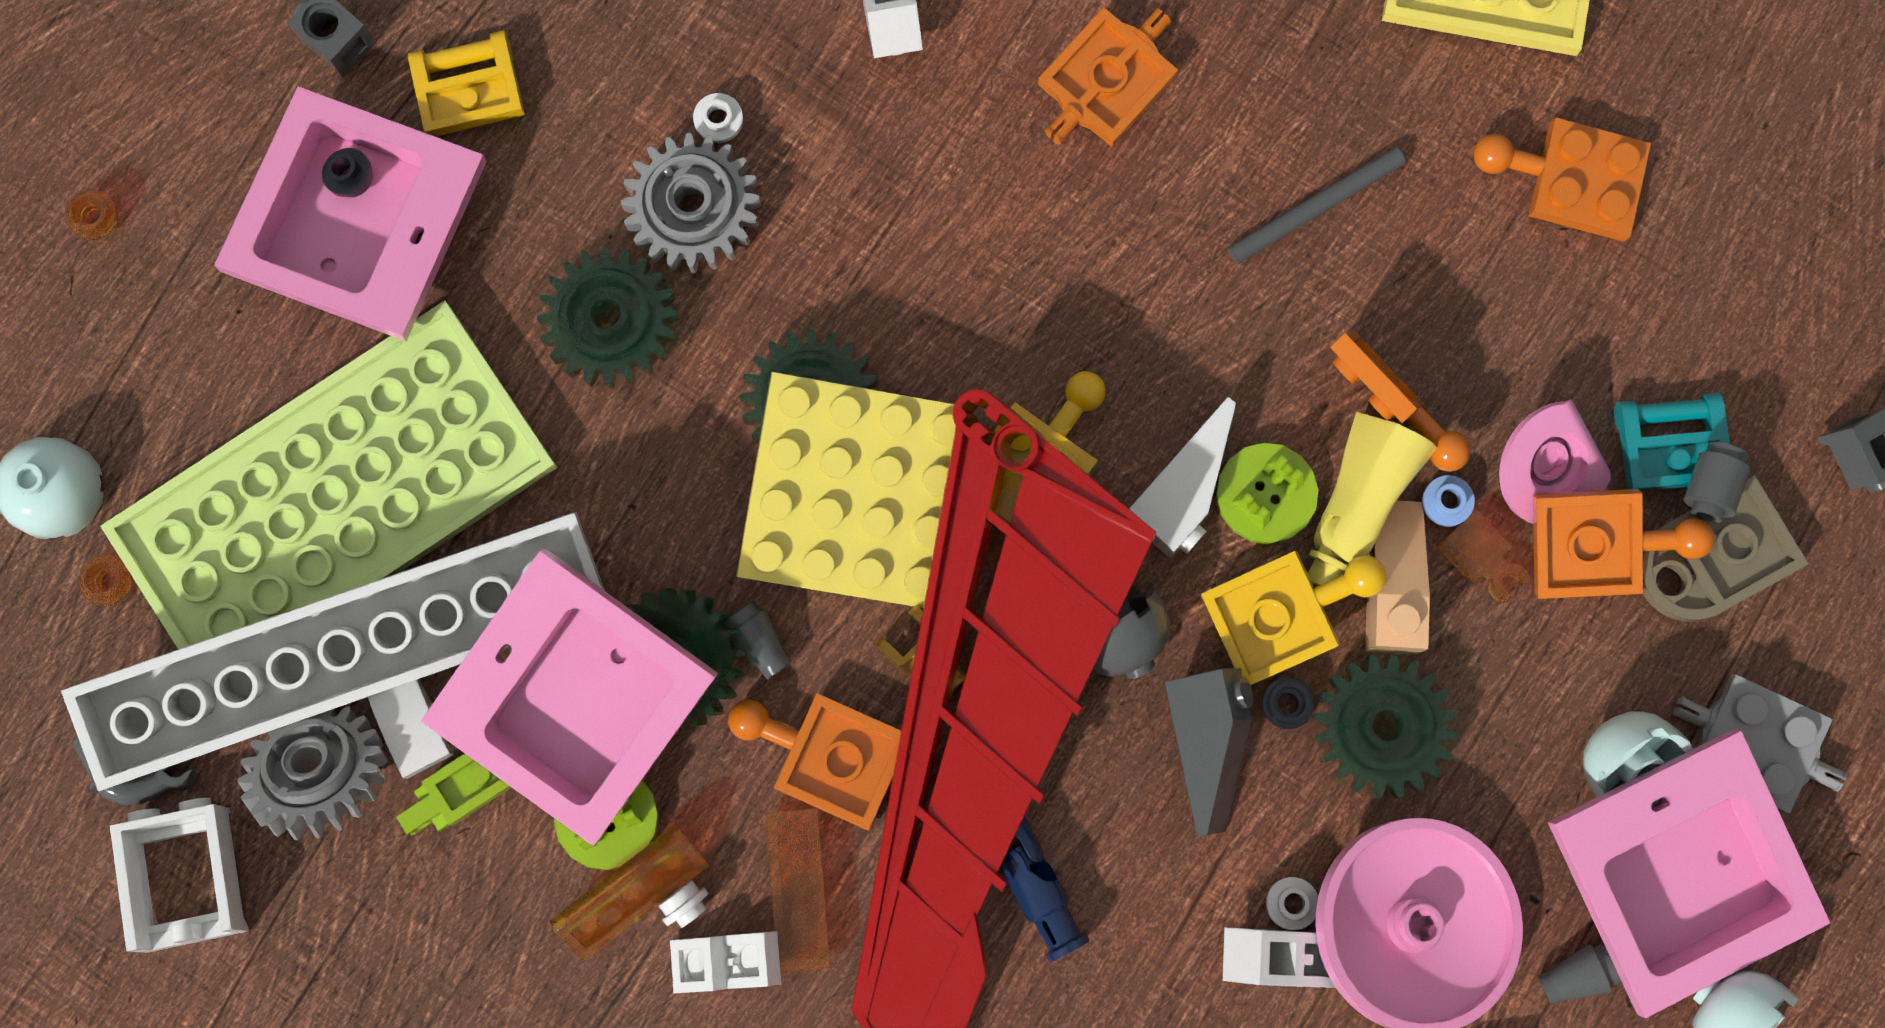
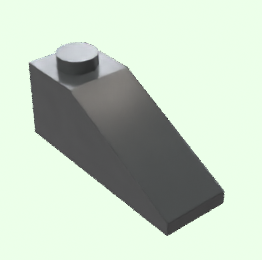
M1241 668L1219 669L1165 682L1197 837L1225 832L1227 829L1252 720L1249 707H1252L1253 693L1247 678L1242 677Z

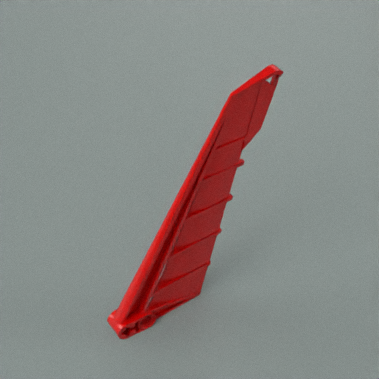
M976 389L963 393L956 400L953 407V420L956 427L852 1003V1012L862 1028L968 1027L988 975L978 914L992 884L1001 892H1004L1008 882L998 871L1032 799L1039 804H1042L1045 794L1038 788L1040 781L1072 713L1079 716L1083 706L1078 703V700L1113 626L1117 628L1121 618L1118 617L1120 610L1157 533L1004 401L983 390ZM979 406L986 409L985 414L991 420L1002 426L997 432L978 423L979 419L974 412ZM1027 435L1032 445L1031 452L1025 460L1015 463L1010 455L1011 444L1017 437ZM1006 469L1023 475L1010 522L996 511ZM994 524L1006 537L982 618L972 609L992 525ZM969 622L979 632L957 709L954 712L948 707V702ZM945 721L951 726L929 807L927 808L923 805L943 722ZM921 819L924 824L908 880L906 881L904 878L918 822Z

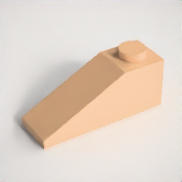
M1397 500L1384 523L1376 543L1368 556L1378 559L1383 564L1387 578L1385 586L1378 594L1367 597L1365 652L1417 655L1427 650L1429 645L1430 591L1424 511L1422 502Z

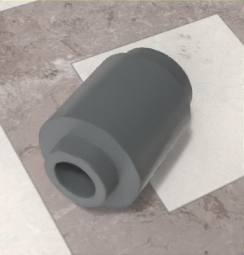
M1710 442L1706 451L1699 453L1683 499L1688 506L1692 507L1690 512L1693 516L1704 521L1720 523L1723 517L1730 518L1736 515L1751 471L1750 466L1747 464L1750 455L1745 450L1728 443Z

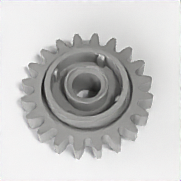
M687 133L682 148H678L670 136L666 137L665 145L667 152L660 154L658 150L649 146L647 151L652 163L646 165L639 161L633 162V167L640 179H624L623 184L626 190L635 195L621 200V206L624 211L635 213L624 220L625 226L628 231H639L633 239L638 249L652 244L648 255L654 263L667 254V264L671 271H675L680 265L681 260L686 259L691 273H696L699 260L704 258L710 268L715 270L717 269L716 254L722 252L727 258L734 260L735 253L731 243L736 241L739 244L748 246L750 240L742 228H754L759 225L757 216L748 211L761 207L760 196L748 193L758 187L755 175L743 176L749 168L744 157L731 162L734 152L730 144H726L718 152H715V143L710 135L705 138L701 147H696L692 134ZM699 195L704 198L702 206L696 211L684 212L679 209L680 202L686 196Z
M346 706L339 714H337L335 709H331L317 716L314 715L286 725L281 729L277 728L267 732L270 737L268 741L252 740L250 743L257 756L243 758L240 762L248 773L238 778V783L245 792L241 799L261 827L268 825L275 836H280L287 829L294 840H299L307 827L311 829L317 839L321 838L324 825L328 822H331L338 831L343 830L342 815L345 813L360 818L362 813L357 803L360 800L373 802L377 799L369 785L385 782L386 778L379 767L388 763V759L381 749L384 745L376 730L372 728L364 715L357 718L351 707Z

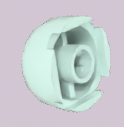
M35 437L20 442L7 452L0 462V512L13 527L36 538L49 539L77 534L93 521L103 503L104 492L100 491L101 480L99 476L103 475L100 465L87 450L65 439Z
M1630 711L1612 717L1602 723L1592 734L1583 753L1584 776L1594 795L1598 797L1693 748L1690 741L1676 727L1661 717L1647 712ZM1662 798L1654 801L1651 808L1661 804Z
M1753 970L1737 971L1722 982L1719 980L1696 993L1693 999L1701 1006L1692 1021L1693 1028H1776L1785 1018L1777 1010L1785 1000L1794 1007L1800 998L1782 983L1767 974Z

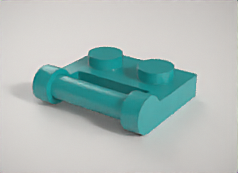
M1720 393L1702 394L1700 399L1642 405H1636L1634 400L1620 401L1615 404L1614 420L1620 434L1627 489L1646 491L1688 487L1699 453L1705 452L1710 442L1730 444L1725 406ZM1702 419L1706 429L1705 432L1642 437L1640 425Z

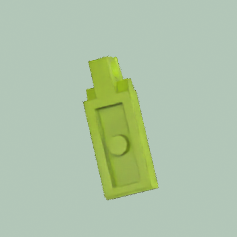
M464 753L421 781L423 785L414 791L419 802L397 815L396 818L407 835L410 833L412 836L434 823L438 831H441L448 826H454L512 787Z

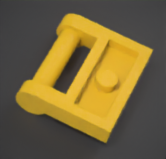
M505 30L490 33V39L425 54L424 50L408 53L409 66L423 129L426 134L436 137L525 115L512 60L511 46ZM495 58L496 66L431 81V73Z

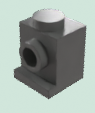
M1885 408L1852 416L1817 437L1821 447L1829 445L1851 490L1866 487L1869 493H1874L1885 489Z

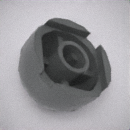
M1147 583V589L1144 593L1140 592L1137 584L1132 585L1118 615L1121 618L1117 628L1113 626L1092 670L1094 673L1112 677L1126 674L1128 679H1135L1147 674L1155 667L1156 664L1153 659L1163 651L1170 635V618L1165 604L1153 583Z

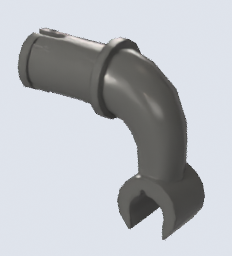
M79 738L72 743L92 780L89 785L91 792L99 793L107 801L122 806L144 804L155 799L170 788L176 791H184L191 788L199 777V774L193 770L185 772L180 777H172L171 775H173L174 769L178 765L175 764L98 791Z

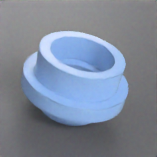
M1445 475L1434 479L1425 488L1422 496L1424 512L1431 521L1440 526L1452 527L1459 525L1471 515L1474 509L1475 498L1471 487L1463 479L1456 476ZM1443 492L1455 494L1458 500L1456 508L1449 509L1442 504L1441 495Z

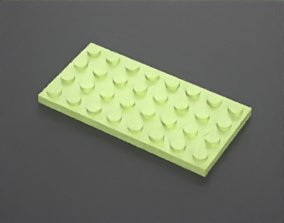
M444 300L416 319L407 342L389 336L100 527L177 648L181 649L400 573L558 467L450 305Z

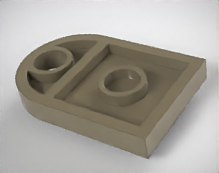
M1753 475L1747 480L1734 517H1723L1720 523L1705 521L1711 526L1715 535L1714 546L1706 556L1699 559H1687L1679 555L1676 550L1643 552V595L1657 611L1669 618L1686 622L1701 621L1728 610L1809 563L1758 479ZM1688 511L1656 530L1674 529L1681 521L1697 517ZM1669 568L1679 575L1681 588L1675 596L1666 595L1658 588L1656 577L1660 569Z

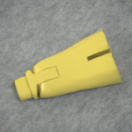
M1356 412L1345 446L1337 483L1315 532L1314 544L1318 551L1311 549L1309 556L1315 559L1307 573L1312 584L1320 586L1342 576L1347 565L1353 559L1359 556H1367L1370 553L1393 505L1436 451L1437 447L1431 441L1398 423Z

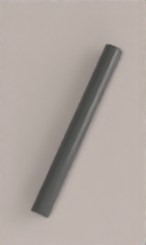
M1397 147L1392 148L1229 246L1227 252L1236 265L1242 263L1406 163L1403 153Z

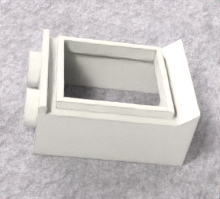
M197 798L180 802L179 811L160 815V809H144L128 813V822L110 825L127 952L148 953L250 931L242 910L229 820L230 808L212 804L211 798ZM207 831L218 912L155 925L144 844Z

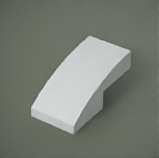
M420 678L368 696L379 728L402 778L408 779L454 755L447 740L421 722L432 706V702Z
M777 931L670 940L674 993L781 985Z

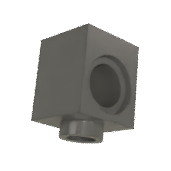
M302 0L296 6L293 17L287 23L303 44L343 78L377 43L367 27L336 0ZM330 23H338L337 29L333 34L319 37L324 26Z

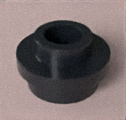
M344 148L336 151L326 160L322 169L324 185L333 194L340 197H357L363 194L370 187L373 178L370 160L364 153L355 148ZM350 167L349 171L346 174L342 175V173Z
M1290 677L1280 678L1272 682L1263 693V713L1267 720L1278 728H1298L1305 724L1313 713V694L1309 687L1298 679ZM1288 694L1295 699L1296 708L1294 712L1284 713L1280 710L1278 700L1281 695Z

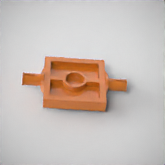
M1103 7L1038 78V86L1053 97L1063 110L1054 122L1044 130L1050 139L1054 136V143L1060 145L1066 136L1079 124L1092 130L1109 146L1113 147L1177 77L1179 70L1160 55L1153 42L1171 24V20L1166 13L1162 17L1163 11L1156 8L1152 15L1137 29L1134 26L1122 23Z

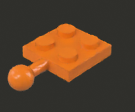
M1555 117L1549 123L1542 156L1514 149L1510 140L1500 134H1489L1481 138L1474 148L1473 156L1478 168L1489 174H1498L1509 168L1537 176L1529 217L1624 242L1632 234L1651 143Z
M1356 331L1344 333L1330 346L1338 355L1332 361L1334 366L1351 383L1354 384L1356 381L1359 382L1361 380L1373 392L1368 401L1386 420L1390 421L1397 417L1401 423L1407 421L1418 434L1431 441L1437 447L1430 458L1435 467L1442 471L1452 472L1466 465L1471 453L1468 440L1459 432L1444 431L1422 408L1425 404Z
M1639 489L1533 494L1534 594L1538 599L1643 594L1644 551L1676 550L1684 558L1699 559L1706 556L1712 550L1715 543L1714 531L1707 522L1698 518L1685 519L1677 524L1674 529L1643 531L1642 492Z
M818 693L814 697L800 731L769 718L767 709L756 700H742L732 707L728 716V725L731 732L737 738L752 741L762 737L791 750L774 789L870 831L893 779L901 730Z

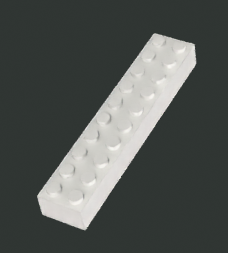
M577 512L62 690L61 693L97 790L101 791L461 664L538 552L544 548L604 590Z

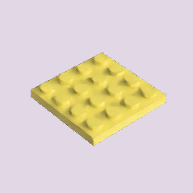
M771 372L736 576L923 608L956 427L953 420L954 404Z

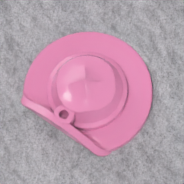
M1570 399L1542 406L1521 421L1511 434L1504 448L1500 462L1499 480L1503 497L1510 509L1520 518L1533 524V494L1603 491L1611 480V472L1574 402Z

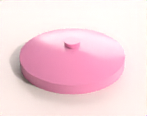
M1427 818L1401 819L1377 825L1361 833L1342 849L1331 864L1321 885L1317 900L1315 923L1317 943L1322 962L1332 983L1355 1010L1369 1020L1386 1028L1464 1027L1480 1018L1497 1003L1509 986L1518 966L1523 940L1522 912L1517 892L1507 870L1491 849L1480 839L1468 831L1445 821Z

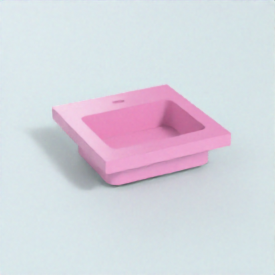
M298 86L214 266L220 272L407 342L487 161L481 153ZM340 149H358L371 162L373 174L371 185L363 194L357 197L337 196L323 183V166L326 160ZM350 167L347 168L342 173V175L346 174L349 171ZM424 232L420 242L415 244L419 234Z
M544 548L533 559L421 722L594 846L719 673ZM508 644L511 646L512 652L507 659H503L501 652Z
M1732 729L1548 822L1637 1015L1647 1018L1830 924L1829 918L1742 731ZM1662 798L1661 804L1651 808L1654 801Z

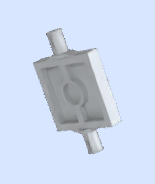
M1730 674L1720 698L1709 709L1684 696H1681L1676 702L1677 705L1694 712L1693 714L1680 707H1674L1672 715L1700 727L1698 746L1732 729L1742 731L1777 809L1783 813H1791L1801 788L1810 779L1836 792L1844 785L1825 774L1838 780H1846L1847 772L1819 760L1821 744L1833 720L1821 713L1735 674Z

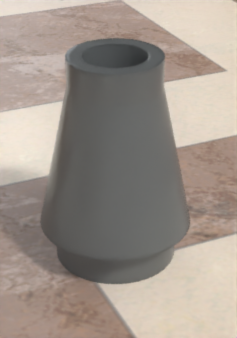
M754 600L720 624L727 633L724 638L758 668L766 679H769L792 662L785 653L766 607L761 610Z
M1589 943L1549 971L1537 975L1550 1005L1561 1001L1613 993L1611 987L1622 983L1604 943L1596 947H1592Z

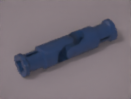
M1024 816L1015 835L1021 843L1017 848L1008 850L1000 869L1008 878L1010 888L1027 921L1035 923L1049 950L1046 957L1049 962H1052L1085 945L1090 939L1086 933H1080L1066 906L1069 899L1051 865L1044 858L1042 848Z

